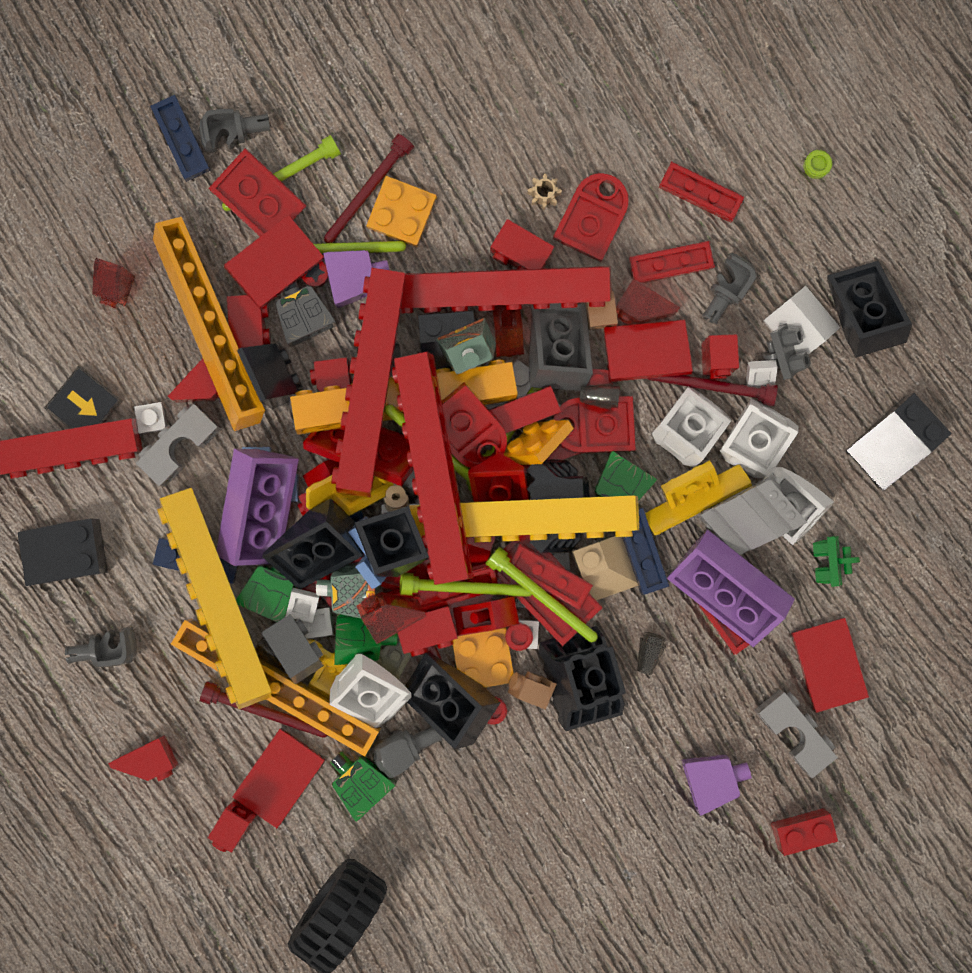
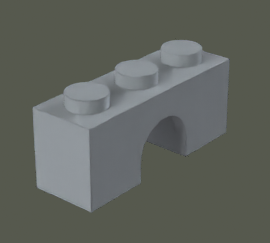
M198 405L185 406L177 415L179 419L172 426L167 425L158 434L160 439L153 446H146L138 455L140 459L136 464L160 487H166L184 469L174 455L175 447L180 441L191 439L198 447L204 448L222 430Z
M778 690L754 711L769 730L776 735L787 727L797 728L800 734V741L789 754L807 776L814 778L838 758L832 751L836 747L826 735L821 737L817 733L815 728L818 725L808 713L803 715L797 708L800 703L791 692L786 694Z

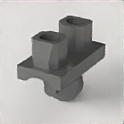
M787 324L779 325L777 330L770 333L772 340L766 342L769 351L764 352L762 358L764 361L776 360L777 368L780 367L784 380L791 379L798 372L807 369L811 365L807 352L796 354L794 345H799L803 342V334L800 327L788 328Z

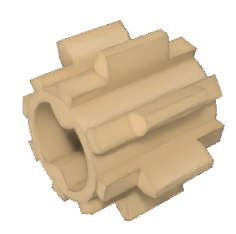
M546 174L543 175L541 180L533 178L532 184L534 187L529 188L527 191L528 195L534 197L531 205L540 204L543 210H545L548 204L556 206L557 200L555 197L562 193L561 189L555 187L558 179L549 180ZM542 187L550 189L551 192H548L547 197H542L538 194V192H541Z

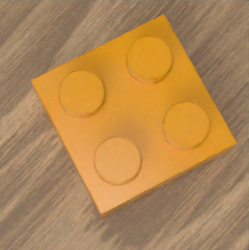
M385 176L366 227L418 247L437 195Z
M550 420L526 425L523 428V433L507 445L504 455L520 465L542 464L574 428L569 420Z
M506 627L488 632L458 636V639H454L453 649L457 670L484 687L508 684L514 673L509 646L505 640Z

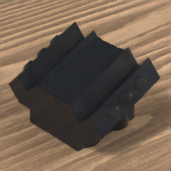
M546 459L542 464H531L526 470L535 478V481L527 488L531 493V500L590 498L588 477L578 476V470L568 460ZM575 533V539H558V534H547V540H531L529 543L541 553L572 551L581 541V533Z
M597 626L591 627L597 633V640L595 642H589L577 632L564 646L555 638L542 641L539 645V655L545 662L544 673L547 679L556 683L552 694L553 704L559 711L558 722L565 731L623 715L624 701L622 695L626 694L614 649L613 646H607L605 636Z

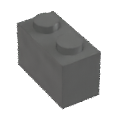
M291 614L261 632L294 684H297L324 666L319 659L323 656V653L315 641L310 644L306 639L305 635L309 632L301 619L295 621Z

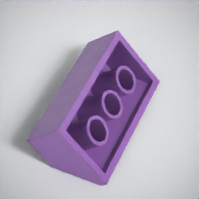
M234 449L216 550L220 558L233 566L270 564L262 555L264 551L286 532L298 458L259 449Z
M709 530L691 546L667 577L670 582L752 647L758 644L786 618L795 600Z

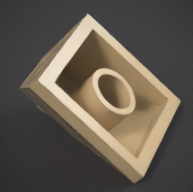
M613 536L571 551L580 578L593 585L590 594L596 600L638 586L622 537Z

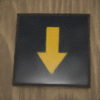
M78 366L44 409L69 429L105 423L123 400L85 369Z

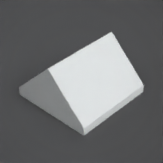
M806 286L763 320L771 331L777 330L778 326L787 324L788 328H801L803 342L799 345H794L796 354L802 352L810 354L840 328Z

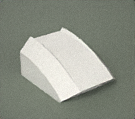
M688 386L652 432L656 444L661 445L680 460L683 465L696 467L706 457L731 422V419L724 410L706 396Z
M750 399L720 452L726 462L733 466L741 465L745 473L753 478L764 479L772 468L777 466L798 434V426L791 419L763 405L762 402Z
M773 467L765 478L772 476L773 480L779 483L784 496L808 522L782 535L794 545L812 529L832 506L834 501L797 474L783 467Z
M356 654L343 671L336 675L330 689L331 706L375 728L390 720L411 698V692L395 676L363 654Z

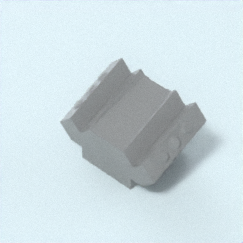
M772 476L753 484L698 515L705 526L716 537L739 555L808 523L784 496L781 486L773 480Z

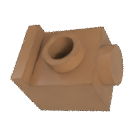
M527 671L526 675L516 672L509 680L508 693L519 700L546 710L556 683Z

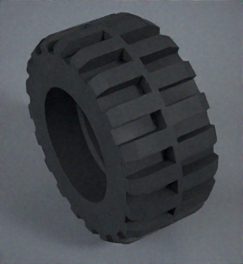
M355 859L343 861L319 890L297 923L288 941L290 952L319 973L333 972L352 951L378 912L379 906L385 898L384 895L387 893L385 881Z

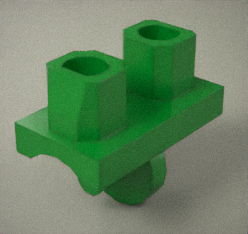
M839 536L827 537V540L813 543L814 557L829 556V567L815 568L816 583L831 584V587L843 585L841 564H844V574H853L852 563H860V557H851V546L842 547L843 558H840Z

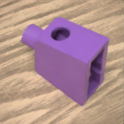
M366 250L323 253L334 303L337 308L367 297V293H363L365 276L370 277L371 268L390 270L387 260L371 263L370 254Z
M726 755L681 760L695 809L699 815H704L738 798L740 791L737 783L752 778L747 762L732 766L729 757Z

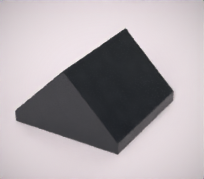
M409 506L361 520L354 524L374 576L399 577L429 558Z

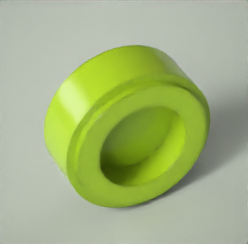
M823 150L812 151L804 160V171L813 179L825 177L832 168L830 155Z

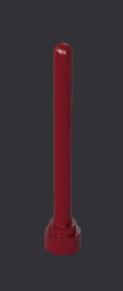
M399 133L393 138L390 147L391 151L324 235L325 243H333L396 161L405 155L408 156L414 149V145Z
M687 375L647 378L650 381L758 398L757 401L762 402L763 405L773 407L778 390V385L766 383V386L760 385L759 388Z
M206 681L199 702L208 705L219 702L238 709L236 702L231 704L227 693L222 692V688H219L218 684ZM257 703L240 709L322 738L328 736L295 716Z

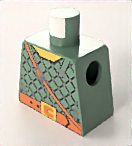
M485 318L436 338L447 364L456 374L475 368L494 358L496 342Z
M350 563L334 571L331 575V580H317L316 595L331 597L332 611L334 613L377 621L382 608L381 585L372 589L355 567L358 563Z

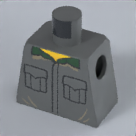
M296 281L283 291L285 297L276 301L284 336L290 347L338 326L311 286L300 289Z

